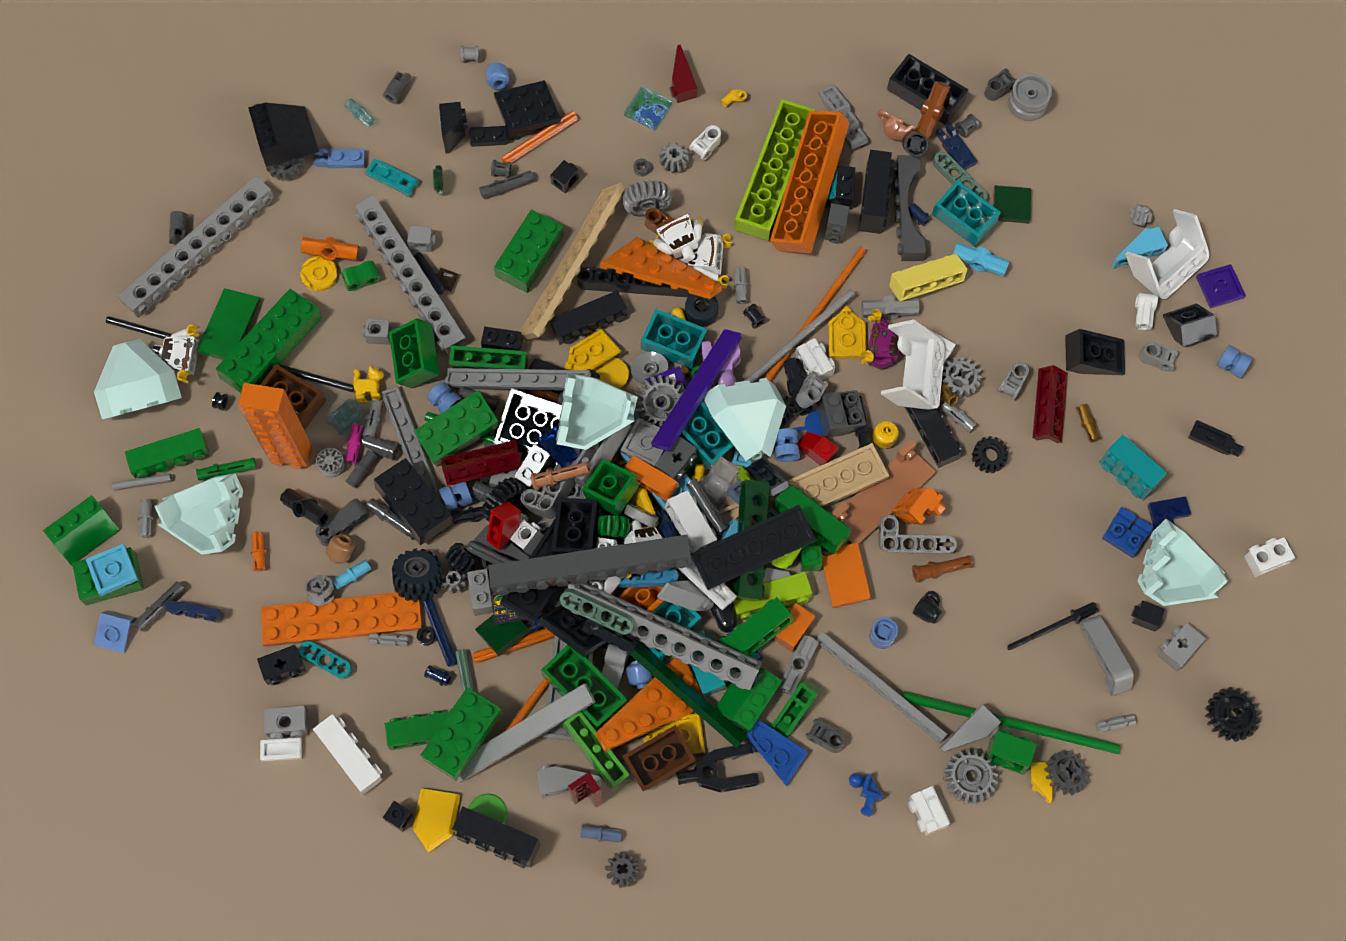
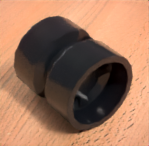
M912 130L903 136L902 146L908 154L921 156L927 151L928 140L922 133Z

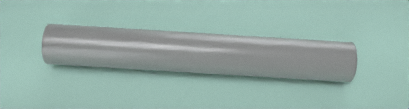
M171 474L113 482L112 489L118 490L172 481Z

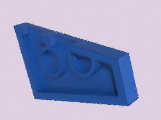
M757 719L746 736L784 785L787 786L808 751Z

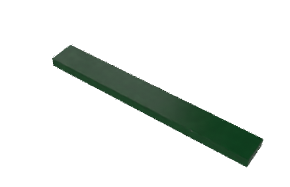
M638 642L632 653L626 651L735 748H738L747 736L643 644Z

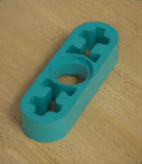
M305 641L300 645L299 653L301 657L311 664L342 680L349 678L352 674V667L349 662L311 641ZM312 647V651L317 654L315 661L314 655L310 653L306 655L305 648L309 649ZM324 655L331 657V662L328 665L320 664V659ZM336 660H338L336 662L338 666L344 667V665H346V673L342 672L341 674H339L340 671L336 667H334Z

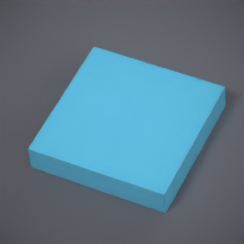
M124 544L86 559L100 596L138 581Z

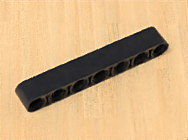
M582 267L576 275L577 285L583 290L606 292L618 290L620 293L689 297L690 295L686 289L678 288L675 290L671 288V285L665 283L658 286L654 283L634 278L633 274L626 272L623 274L616 273L615 269L605 270L594 267ZM582 277H588L589 279H587V280H582L581 278H582ZM606 278L607 281L602 282L600 279ZM623 279V280H625L626 282H624V283H619L618 280ZM637 281H643L644 283H643V284H637L636 282H637Z

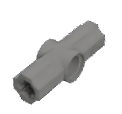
M886 296L881 300H862L861 303L863 317L874 316L871 313V310L874 309L880 310L881 317L888 320L898 318L899 316L919 314L918 298L899 301L896 296Z
M803 635L781 679L782 682L778 686V689L783 693L792 695L798 687L819 644L814 638ZM799 661L803 664V668L796 669L793 663Z

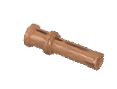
M585 461L557 470L549 468L546 472L532 473L531 483L535 490H539L543 486H554L558 481L590 474L591 467L589 462Z

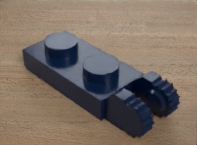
M947 124L945 127L950 136L949 139H947L946 134L941 128L936 131L946 152L964 170L977 164L976 158L961 137L956 134V130L951 124Z
M169 601L165 605L167 612L177 616L184 613L186 617L196 619L197 616H202L205 621L214 623L216 619L223 621L224 617L223 612L218 609L177 601Z

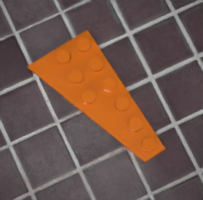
M638 237L603 260L600 266L601 269L605 270L608 268L615 269L616 273L619 274L624 272L633 274L634 278L662 285V283L671 285V288L675 290L678 288L686 289L689 294L711 299L722 291V284L676 258L665 254Z
M675 657L667 666L706 700L688 665ZM654 677L603 725L595 735L604 752L690 715L694 711Z

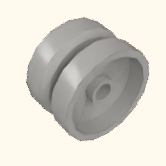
M1025 74L1016 79L1008 99L1010 111L1022 120L1031 121L1038 119L1044 114L1052 95V88L1049 82L1040 75Z

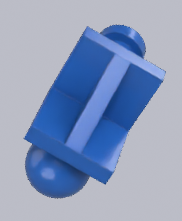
M853 773L849 777V784L853 788L863 786L860 797L866 798L864 807H861L860 812L862 815L870 817L873 814L872 806L874 801L880 802L883 795L878 791L871 778V774L867 773L864 780L861 774Z

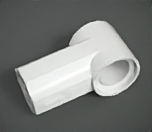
M1140 292L1137 294L1135 309H1137L1135 327L1138 330H1151L1154 311L1158 302L1157 295Z

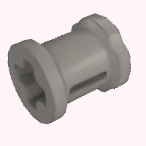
M460 46L461 62H464V60L479 62V47Z

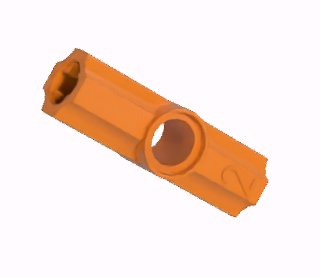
M302 237L300 252L321 256L327 261H332L335 258L357 261L359 246L358 244L338 242L333 237H327L324 240Z

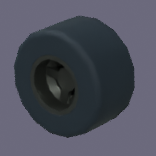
M693 294L689 295L685 303V315L688 321L698 326L706 327L716 320L719 306L715 296L707 299Z

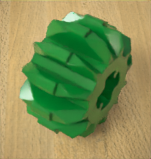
M604 515L598 518L597 533L600 536L620 538L628 536L630 524L627 517Z

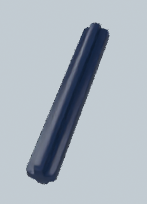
M426 598V601H423V605L448 667L457 664V660L432 598Z

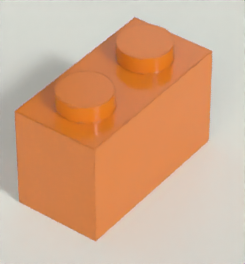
M797 603L793 607L789 606L787 608L795 621L773 637V640L791 652L794 651L815 619L814 614Z

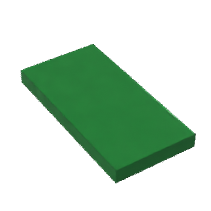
M224 288L197 347V353L224 360L245 337L259 305L260 298Z

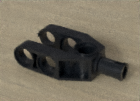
M741 744L738 748L731 746L711 751L696 763L694 770L676 772L678 785L696 782L699 787L720 793L759 785L758 773L725 779L717 778L715 763L718 760L728 758L734 760L739 756L754 754L752 744ZM710 769L713 775L706 778L703 776L702 771Z

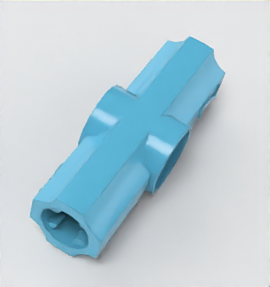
M957 242L953 254L959 256L962 262L970 264L972 269L981 272L986 270L1003 277L1009 264V260L992 255L988 249L983 247L973 248Z

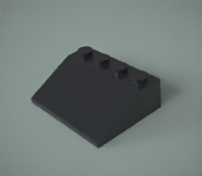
M265 102L248 107L266 167L319 152L305 106Z
M511 388L494 443L500 444L516 440L519 452L527 455L534 444H542L556 454L552 464L557 465L562 453L568 447L558 445L556 441L562 404Z

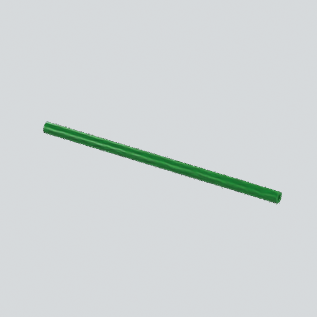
M905 691L902 694V697L909 703L960 716L969 717L976 710ZM992 713L1001 722L999 724L1001 726L1114 754H1119L1120 751L1119 744Z

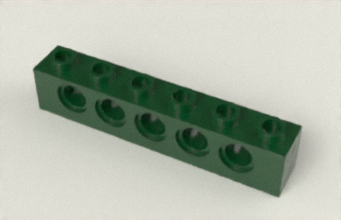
M748 479L741 482L737 533L753 526L751 522L752 517L756 518L757 523L769 518L768 500L771 497L769 482ZM753 497L758 500V507L753 504ZM764 565L734 579L733 593L737 596L736 600L754 602L762 600L765 592L763 578L766 574V567ZM748 575L753 578L752 585L747 581Z

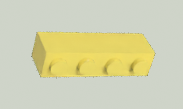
M957 254L945 256L892 273L889 287L898 300L903 301L963 282L967 267Z

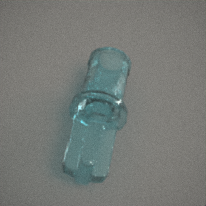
M351 98L346 100L344 107L353 114L355 119H359L367 127L374 124V118L366 112L363 106L360 107Z

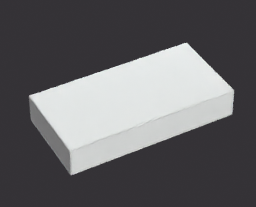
M302 738L260 740L261 761L302 759Z

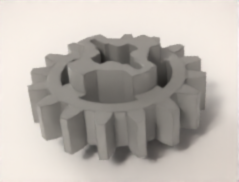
M963 357L960 358V361H957L956 358H953L952 363L947 361L946 366H943L942 383L949 386V390L953 394L958 393L959 398H961L963 393L966 397L969 396L970 392L974 394L976 388H979L982 376L979 375L981 369H975L977 363L970 364L971 359L964 361Z

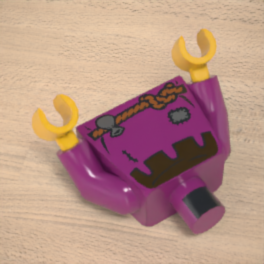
M874 309L871 310L874 316H868V320L870 322L875 321V324L873 323L868 350L861 353L865 357L861 360V363H868L877 369H883L896 364L898 355H906L898 349L899 336L888 329V325L891 324L881 317L880 310Z

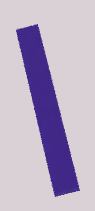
M727 329L723 330L651 442L652 447L668 452L671 450L741 340V333Z

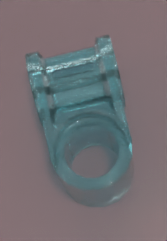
M348 399L328 416L326 422L329 425L331 424L339 435H343L351 428V424H355L362 418L363 409L357 400ZM357 407V410L355 412H349L351 408Z

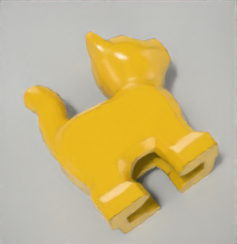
M370 365L368 371L369 379H360V371L354 369L353 387L356 392V401L359 404L368 403L365 398L366 395H371L372 400L381 401L379 382L384 378V372Z

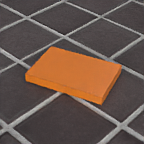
M858 542L841 546L835 554L822 555V564L833 608L871 599Z

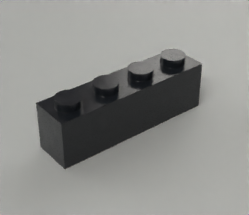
M618 290L553 317L550 320V326L559 345L563 343L568 344L577 337L589 335L591 331L604 329L612 322L622 321L627 317V307Z
M905 407L938 468L959 459L962 451L961 446L953 439L952 430L948 425L946 426L943 421V414L939 409L928 410Z

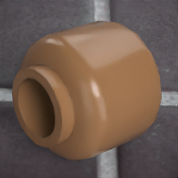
M335 535L328 543L326 554L333 563H345L350 559L355 545L348 535Z

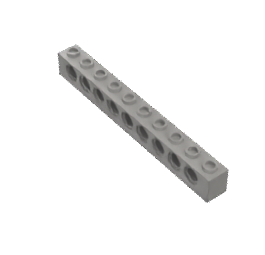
M257 176L253 177L118 296L122 304L137 318L145 314L155 302L162 299L165 293L175 288L182 278L187 277L191 270L201 265L208 255L214 253L224 241H228L233 233L243 228L250 218L255 217L264 206L269 205L274 198L271 189Z
M373 195L356 204L357 212L355 216L359 223H364L365 227L363 228L367 236H372L374 239L372 242L376 250H381L383 253L381 255L386 265L390 264L392 267L390 271L393 277L400 280L401 283L399 285L404 294H409L410 298L408 299L413 308H418L420 319L432 324L433 335L438 340L436 344L440 351H445L448 356L450 355L451 345L466 346L465 336L376 197ZM398 260H404L401 263H396ZM407 274H413L411 277H405ZM416 288H422L418 292L414 291ZM426 302L431 303L429 306H423ZM434 317H440L439 320H432ZM444 331H449V332H450V333L447 334V335H442V333H443Z
M576 583L573 587L577 591L631 615L635 620V626L629 634L638 637L639 641L643 642L647 647L657 648L665 655L679 658L683 663L692 664L703 672H710L723 681L728 680L741 689H751L762 662L589 584ZM570 595L569 600H568L569 602H572V597H573V596H571V595ZM579 599V601H578V604H577L578 607H579V604H580L581 601H582L581 599ZM584 603L583 606L586 611H593V606ZM605 611L602 612V617L605 620L612 619L611 615ZM616 616V619L614 620L613 623L616 624L617 619H618L619 617ZM624 621L623 627L626 628L628 625L627 622ZM641 626L647 627L648 631H644ZM659 634L665 635L667 639H662ZM677 642L683 643L685 647H680ZM696 651H701L704 656L698 655ZM714 659H719L722 664L716 663ZM733 667L739 668L741 672L734 671Z

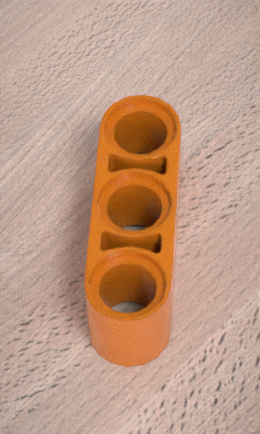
M631 456L623 468L636 475L641 487L665 501L672 497L679 486L676 480L636 456Z

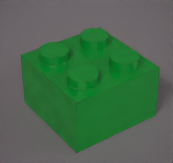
M603 459L582 488L586 499H597L599 507L619 516L640 485L635 474Z
M997 730L990 738L984 760L992 759L990 764L1023 774L1030 768L1037 744L1032 743V740L1027 737L1018 738L1012 736V733L1009 731Z

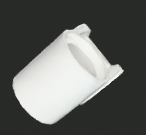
M715 125L708 126L699 137L694 139L689 150L697 153L701 160H706L721 143L720 128Z

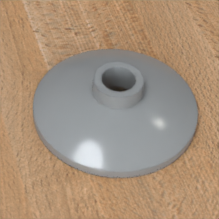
M655 352L640 354L631 365L633 378L645 385L644 379L669 369L666 358Z

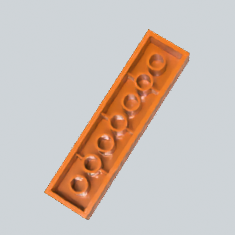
M809 111L770 239V242L778 251L810 254L812 252L850 124L842 112Z
M244 383L238 407L269 461L277 466L286 464L295 469L307 468L312 445L285 390Z

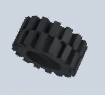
M988 436V439L983 437L973 449L972 461H975V467H980L979 470L981 472L984 469L985 473H989V471L995 473L996 470L999 471L1003 468L1008 459L1007 446H1003L1004 442L1002 440L1000 442L997 441V437L995 439H992V436ZM993 449L997 453V459L994 461L986 460L983 456V451Z

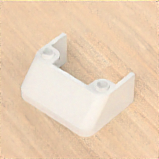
M1177 209L1172 211L1177 226L1169 235L1171 246L1152 264L1147 257L1131 252L1125 253L1133 276L1151 293L1157 295L1158 298L1167 299L1208 261L1209 250L1198 217L1195 214Z
M914 319L888 325V329L899 336L897 346L906 355L903 387L883 390L881 395L898 406L928 410L938 408L945 353L943 341Z

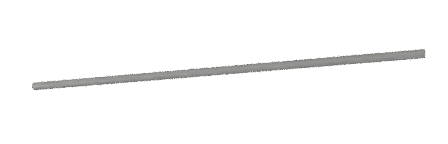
M849 289L744 381L749 380L750 383L756 381L855 295L854 292Z

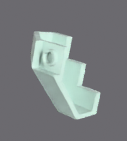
M140 339L120 343L112 347L94 390L102 419L182 398L174 370Z
M567 373L559 417L560 425L556 437L557 444L584 450L597 444L635 421L634 411L638 397L597 378Z
M767 378L759 379V382L750 383L748 380L735 382L734 386L726 387L725 384H720L708 391L703 399L713 419L745 461L750 460L754 462L764 454L771 457L786 408L776 385Z
M236 473L210 478L162 498L163 501L154 506L161 519V522L157 525L201 555L224 551L235 543L236 535L233 533L235 524H238L239 498H242L243 489Z
M1165 519L1152 531L1150 537L1152 544L1150 549H1147L1143 561L1145 568L1143 574H1139L1137 581L1144 594L1163 606L1219 598L1216 592L1228 582L1224 575L1225 572L1185 531Z

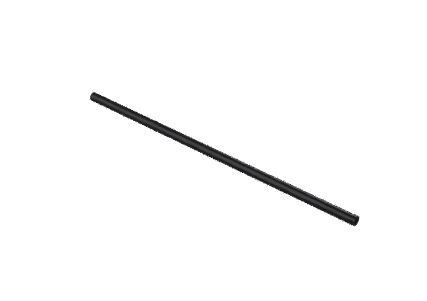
M107 316L106 323L157 338L165 339L172 335L171 333ZM279 365L299 378L352 393L354 391V387L351 384Z

